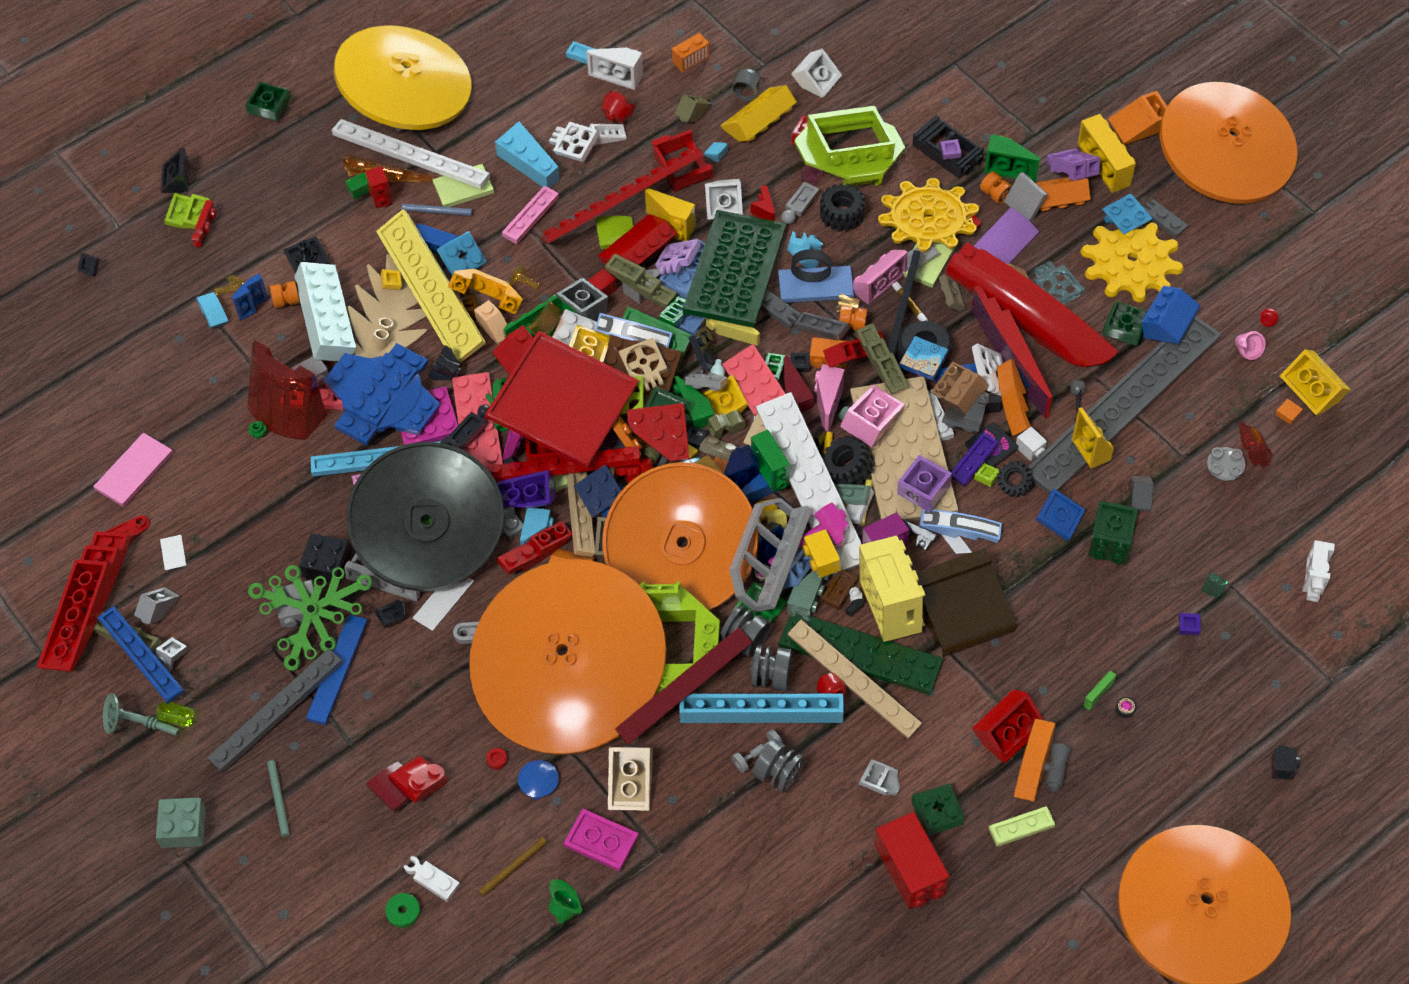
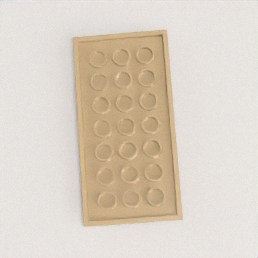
M923 376L905 379L909 387L893 394L889 392L884 383L875 384V386L905 404L882 437L872 447L865 444L874 455L873 461L875 466L872 467L873 472L872 474L870 473L880 519L897 512L902 519L908 522L920 520L922 508L897 494L898 481L918 455L948 471ZM872 385L851 388L850 394L853 404ZM952 484L932 510L958 513Z

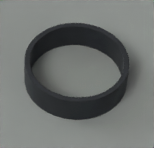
M814 249L802 250L792 257L791 272L799 280L820 282L830 276L832 260L822 251ZM813 259L823 262L828 268L820 272H806L799 269L795 264L802 260Z

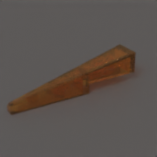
M348 153L343 155L342 158L344 168L350 176H356L366 170L382 166L388 182L433 183L432 179H435L433 175Z

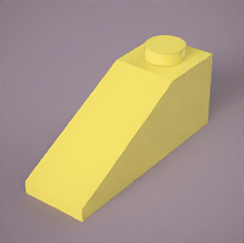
M706 318L707 327L711 331L714 330L718 335L754 345L760 344V333L755 328Z

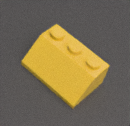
M1305 349L1280 375L1284 382L1315 415H1319L1338 404L1351 391L1317 353L1312 350Z

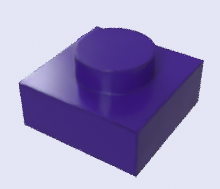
M1180 613L1179 634L1200 635V614Z

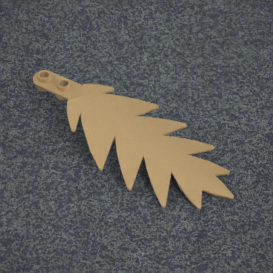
M387 254L386 270L399 271L390 254ZM368 264L369 279L378 301L360 286L356 285L355 289L369 320L351 306H348L347 309L359 343L358 345L355 342L354 354L375 358L389 353L396 343L407 348L427 332V329L402 330L427 316L423 309L408 310L417 305L418 301L402 274L400 290L382 288L381 276Z

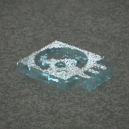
M1048 261L1045 265H1040V269L1038 267L1034 268V273L1038 277L1034 280V283L1045 290L1043 283L1048 280L1052 287L1045 291L1050 295H1061L1062 297H1053L1062 304L1084 294V287L1064 264L1056 268ZM1063 274L1067 279L1058 281L1055 276ZM1061 285L1062 289H1056L1055 286ZM1073 285L1075 290L1072 294H1069L1066 288Z

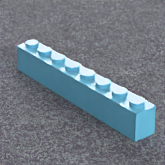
M689 694L680 702V723H843V694Z

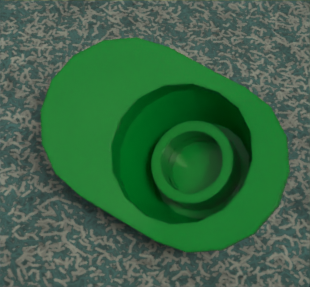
M551 880L549 883L551 898L548 909L555 916L557 922L562 924L564 921L571 920L576 914H581L583 910L579 897L571 885L563 880Z

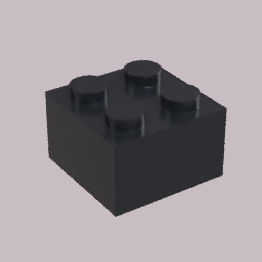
M311 533L299 564L302 578L314 580L316 577L322 576L326 579L327 583H330L333 569L340 567L345 571V565L351 554L348 540ZM335 570L334 575L340 577L342 572Z

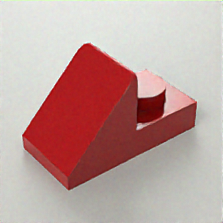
M767 185L760 186L758 201L750 204V213L758 218L775 221V210Z

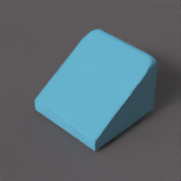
M714 142L704 155L719 162L728 152V144Z

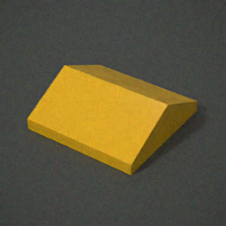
M733 374L727 378V385L720 390H708L702 394L709 400L714 414L722 415L723 413L727 415L734 410L742 413L748 406Z

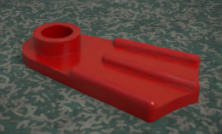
M141 515L106 532L126 533L133 540L149 528L150 521L146 516Z

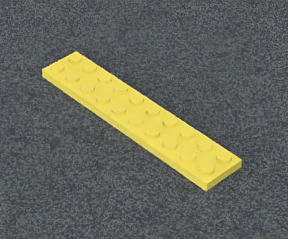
M402 209L376 232L443 345L452 348L459 362L462 363L486 342L456 292L448 287L449 281L409 214Z

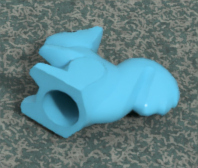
M792 231L787 252L794 256L802 250H821L820 246L823 243L815 235H810L807 238L806 233H803L801 239L796 238V233ZM807 259L799 261V263L804 268H816L819 261Z

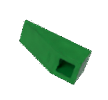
M675 376V384H673L675 395H679V397L690 402L686 410L688 425L691 424V426L700 429L707 427L708 418L715 415L709 400L692 386L685 385V381L680 377Z

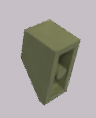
M683 95L675 114L680 116L679 119L685 123L696 122L712 106V103L700 96Z

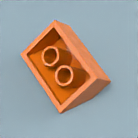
M1066 177L1036 182L1047 193L1045 200L1039 208L1040 211L1050 210L1051 206H1057V208L1068 207L1069 203L1081 205L1085 204V201L1090 200L1088 178L1073 181Z

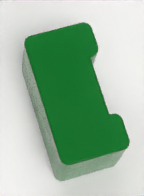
M365 172L345 181L346 188L354 200L369 192Z

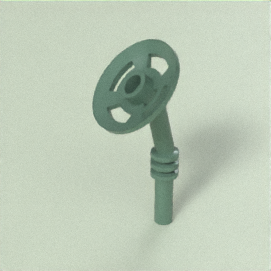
M109 694L105 700L103 726L107 734H113L118 721L122 720V718L142 723L150 729H159L178 736L180 733L179 728L163 723L158 718L132 713L119 708L115 694Z

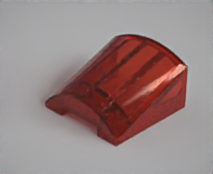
M255 340L252 343L247 403L249 411L257 421H262L271 432L287 438L306 440L327 415L315 373L300 365L296 370L291 369L272 357L270 348Z

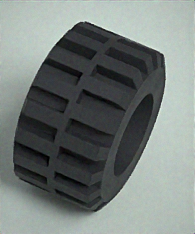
M839 183V185H832V188H826V192L822 193L820 198L821 221L825 222L824 225L826 227L830 226L831 230L837 229L839 232L845 230L846 232L850 228L852 230L855 229L856 225L859 226L861 221H863L865 198L860 190L857 191V187ZM838 206H845V207H848V208H846V209H840V208H837V207H838Z
M848 435L843 438L839 437L837 441H832L830 443L831 446L825 449L826 453L822 456L831 479L837 484H863V480L869 478L868 475L869 473L872 474V467L875 466L872 452L859 438L852 435L850 437ZM853 457L852 461L844 466L845 462Z

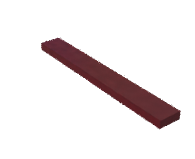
M738 627L614 730L629 745L752 642Z

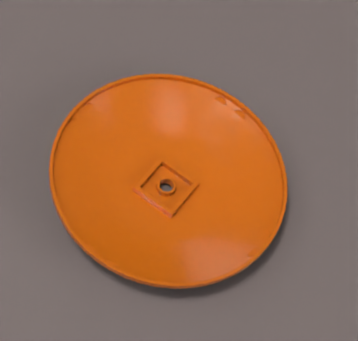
M562 560L544 564L527 571L505 586L483 613L477 625L470 650L469 666L472 688L476 700L488 720L499 732L516 744L533 751L554 755L576 754L593 750L618 738L619 734L614 729L656 695L664 674L666 662L665 632L659 613L652 600L633 579L623 572L608 565L588 560ZM560 647H568L565 655H558Z

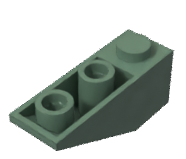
M812 571L798 585H795L787 603V612L791 613V610L808 616H811L812 612L816 613L819 603L817 602L818 596L822 597L825 585H823L824 580L828 581L830 575L819 578L816 571Z

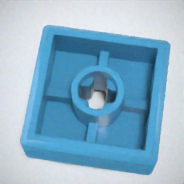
M469 231L437 249L451 276L454 271L476 269L486 263V259ZM460 252L465 254L464 259L458 257Z

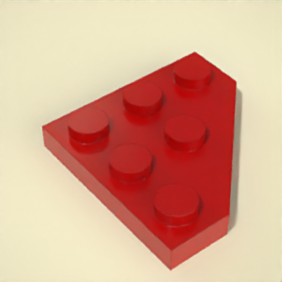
M684 403L627 410L630 430L654 450L658 451L670 462L690 460Z

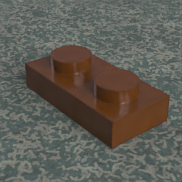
M843 569L838 571L822 596L821 602L839 610L850 589L855 585L857 576Z

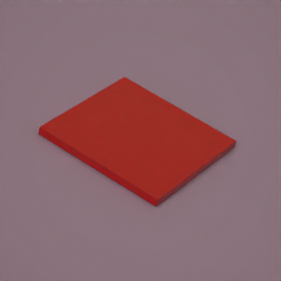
M538 331L485 413V418L588 468L637 387L639 380Z

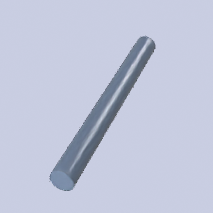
M402 204L401 207L405 211L466 216H472L473 212L472 209L414 204Z

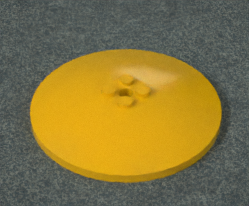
M377 26L364 29L350 36L341 45L335 58L334 77L337 87L344 98L363 115L391 127L422 130L442 126L461 114L470 97L471 78L464 61L446 43L416 29L402 26Z

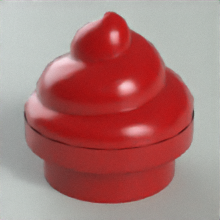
M1272 308L1264 309L1260 314V322L1266 327L1274 326L1279 320L1278 313Z

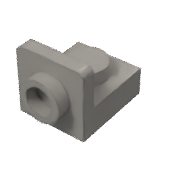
M514 507L503 508V532L511 540L522 533L523 523L515 514Z
M171 637L156 648L155 656L168 672H171L174 661L187 652V646Z

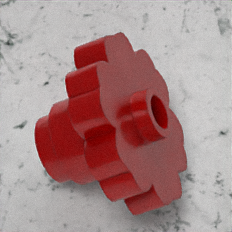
M640 458V464L615 467V474L619 476L626 475V482L630 483L640 474L653 468L652 459Z

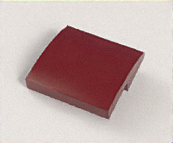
M398 761L382 770L366 783L367 787L394 813L406 802H412L388 777L391 772L403 766Z

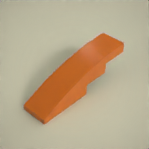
M1010 359L997 366L998 383L1011 433L1013 436H1018L1031 426L1026 412L1029 410L1023 396L1026 394L1014 359Z
M1035 719L1014 793L1015 798L1032 802L1036 801L1039 783L1042 782L1045 764L1048 762L1056 723Z

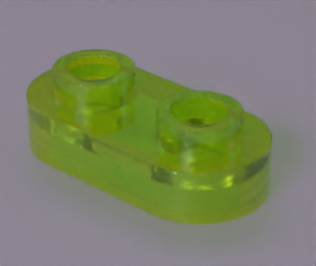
M162 702L156 706V717L161 721L182 727L189 726L195 721V712L189 707L171 702L169 704Z

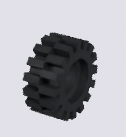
M1014 460L1013 463L1008 461L1009 464L1007 465L1004 463L1002 465L1003 468L998 470L1000 473L997 474V482L1001 490L1010 497L1026 495L1025 492L1030 491V486H1033L1032 481H1034L1029 467L1023 462L1019 463L1018 460ZM1014 472L1022 475L1021 483L1016 486L1010 485L1008 482L1010 474Z

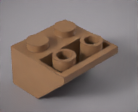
M952 361L931 392L953 409L966 414L979 395L989 385L979 374Z

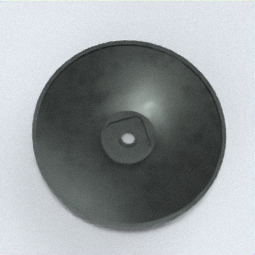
M437 442L406 444L379 456L362 472L353 486L346 514L348 534L361 562L383 581L412 591L441 590L455 586L473 576L493 555L501 538L504 523L502 496L495 479L488 469L466 451ZM424 517H429L432 519V522L429 525H423L421 520Z

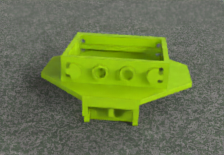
M875 106L808 115L806 128L794 141L805 164L843 178V185L850 184L851 187L870 183L879 186L882 183L884 174L905 150V145L895 127L883 122ZM872 127L880 143L830 150L822 134Z
M641 582L639 586L652 600L662 622L695 621L693 664L719 644V619L693 597L680 582H676V584L645 585V582ZM665 664L664 674L656 694L693 664Z

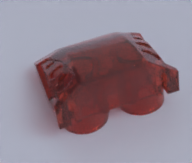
M1238 422L1240 439L1244 449L1249 450L1248 456L1252 465L1260 464L1262 468L1269 466L1273 454L1264 436L1246 422Z

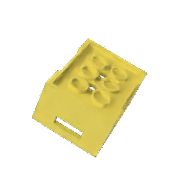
M898 536L859 545L860 584L884 642L922 632V626H924L922 605L925 593L922 586L917 584V581H919L916 571L911 569L912 562L909 555H905L904 551H906L903 541H899Z

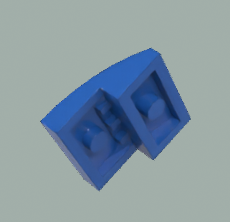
M259 273L242 284L232 297L240 321L255 314V307L269 300L263 279Z

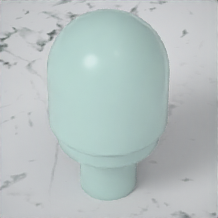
M716 359L710 372L725 376L722 360Z

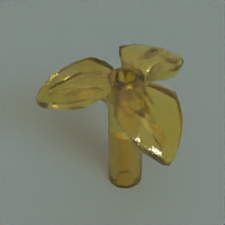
M518 265L513 271L509 285L513 288L514 282L519 280L537 290L540 284L523 275L522 273L526 269L522 265Z
M236 275L227 276L226 279L231 285L215 288V293L220 295L237 291L245 282L242 277L239 278Z

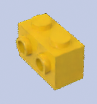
M826 529L804 537L805 545L802 546L803 552L806 557L809 556L810 567L813 572L816 571L819 578L841 571L840 558Z

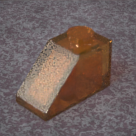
M549 300L528 328L535 334L540 331L549 335L560 321L564 312Z

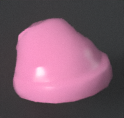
M1250 331L1235 338L1237 349L1244 359L1256 360L1264 353L1266 342L1261 333Z

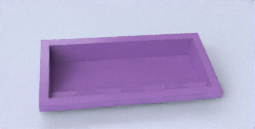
M1011 207L974 247L979 250L982 248L1004 263L1011 264L1039 234V231L1027 218Z

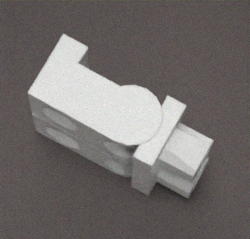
M1315 540L1307 557L1305 583L1302 590L1307 592L1306 600L1318 602L1320 595L1323 594L1330 579L1328 563L1335 546L1333 543Z

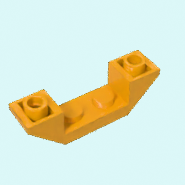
M476 269L454 271L448 284L449 288L465 294L469 287L500 300L498 308L516 314L522 302L521 296L508 282Z

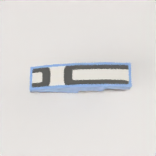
M603 313L599 314L595 328L597 332L607 335L612 334L628 340L642 342L653 337L656 345L668 348L672 336L671 332Z
M922 509L919 527L952 538H956L959 535L975 541L978 538H983L997 543L1000 540L1002 523L963 513L943 510H931L929 513Z

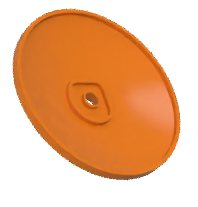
M1224 82L1197 84L1179 93L1170 102L1162 116L1159 131L1160 143L1167 162L1186 184L1210 198L1238 204L1253 203L1267 199L1283 188L1295 169L1297 144L1290 124L1270 101L1248 88ZM1230 132L1236 133L1237 136H1232Z
M679 462L652 468L640 474L625 486L608 512L602 541L605 563L623 572L638 585L641 582H645V585L676 584V582H680L704 607L712 611L735 595L729 569L753 509L742 490L732 480L710 467ZM756 529L746 550L755 558L757 557L759 535ZM681 538L688 540V544L684 548L678 547V541ZM742 560L739 568L743 585L753 569L745 560Z
M1187 825L1175 827L1153 836L1132 855L1125 867L1119 885V917L1130 944L1150 967L1166 978L1180 984H1244L1256 978L1271 966L1281 952L1288 937L1291 922V905L1287 888L1279 871L1258 847L1228 830L1205 825ZM1208 895L1212 898L1213 902L1206 904L1202 901L1201 897Z

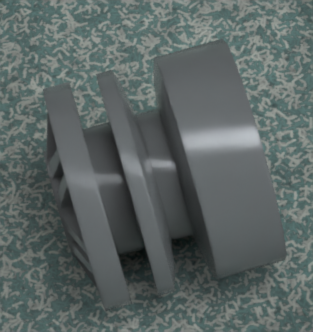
M740 605L725 622L720 640L725 639L739 627L752 642L741 653L751 658L756 651L757 645L765 643L772 623L760 615L754 618L752 610H748L745 606Z
M757 645L752 657L750 670L752 687L758 686L760 678L762 679V688L766 687L768 680H772L773 690L786 691L792 650L778 648L776 655L771 656V647L767 646L766 654L763 655V645Z
M772 739L758 757L752 776L764 783L772 778L771 787H778V791L784 794L798 779L805 762V757L801 754L796 755L794 750H790L786 754L787 746L776 739Z

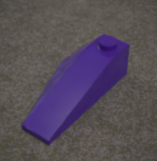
M548 470L496 482L502 496L503 506L535 508L551 504L556 499V482Z

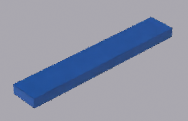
M114 606L97 617L167 704L184 693L182 687Z
M348 614L333 651L342 660L343 664L319 685L307 714V721L327 725L368 624L367 619Z

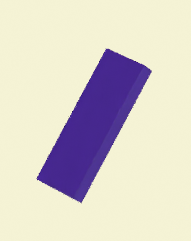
M983 432L951 471V478L965 487L999 446V441Z

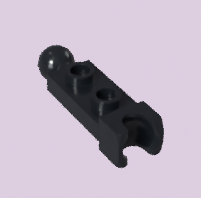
M486 404L479 406L477 415L470 412L453 432L440 443L464 450L486 426V420L484 419L487 418H485V413L490 406Z

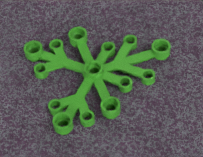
M295 565L287 567L284 574L287 580L293 582L302 602L286 596L281 586V579L278 576H272L269 579V585L274 589L275 593L265 590L260 583H253L249 587L248 594L251 598L259 599L263 597L272 600L269 603H262L260 605L259 611L261 614L267 615L271 610L285 604L300 609L304 616L297 634L286 639H280L277 642L278 649L282 651L287 650L290 645L294 644L291 654L284 659L286 669L292 671L300 666L298 656L302 647L304 649V656L307 659H314L317 652L311 647L306 637L311 620L321 638V650L325 652L328 649L325 647V642L331 641L332 647L329 649L334 651L336 641L328 636L319 616L330 619L335 624L341 623L344 620V616L341 612L334 613L322 608L332 605L350 611L353 615L360 614L362 607L359 603L352 604L340 599L359 589L362 591L370 589L373 584L370 576L361 575L357 578L356 583L336 592L339 581L344 576V570L337 567L332 571V579L326 597L319 601L318 598L322 588L326 585V579L322 576L314 579V588L311 597H309L300 579L301 570ZM290 570H296L297 575L291 577L289 575ZM335 570H340L342 575L336 577L334 575ZM273 578L278 579L279 583L277 586L271 584ZM321 578L324 584L318 586L316 584L317 579ZM362 579L368 580L367 586L361 584ZM253 588H260V594H254ZM263 605L269 606L267 613L262 611ZM309 605L314 606V612H308L307 607ZM354 605H357L359 607V611L357 613H354L352 611V607ZM336 614L341 615L339 622L334 620ZM281 641L287 642L286 648L280 647ZM308 650L314 651L313 657L307 656ZM295 659V666H290L288 661Z

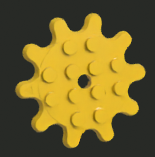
M936 178L928 179L926 186L921 188L915 187L909 181H904L900 184L902 195H884L881 198L883 206L891 209V211L887 214L879 215L878 221L881 226H892L897 229L892 234L893 242L896 244L912 240L917 242V247L922 253L927 252L933 243H942L948 249H954L958 244L955 235H973L975 233L976 225L967 221L966 218L975 216L979 211V206L974 203L965 204L960 201L965 194L964 188L957 186L951 190H943L939 186L940 181Z
M1149 223L1144 229H1134L1125 235L1119 229L1109 231L1103 226H1097L1093 231V235L1098 239L1099 244L1084 245L1080 250V254L1083 257L1094 261V265L1085 271L1084 275L1087 279L1095 280L1100 278L1105 280L1107 286L1104 292L1108 297H1115L1120 291L1126 290L1132 294L1133 300L1138 303L1145 301L1148 289L1152 288L1160 292L1163 285L1171 287L1165 277L1169 274L1179 275L1184 269L1182 263L1174 261L1169 257L1171 253L1178 250L1179 245L1177 241L1173 239L1168 241L1158 239L1156 235L1159 229L1155 223ZM1128 257H1134L1135 259L1137 258V260L1132 261L1129 260Z

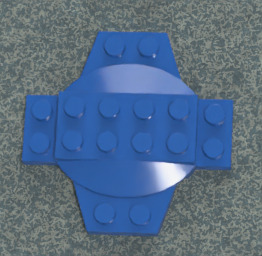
M398 343L394 345L389 353L375 358L344 353L324 379V384L339 400H342L344 413L335 423V429L366 446L377 432H382L385 428L389 427L396 428L397 431L420 435L440 408L438 401L421 385L419 375L427 366L428 359Z

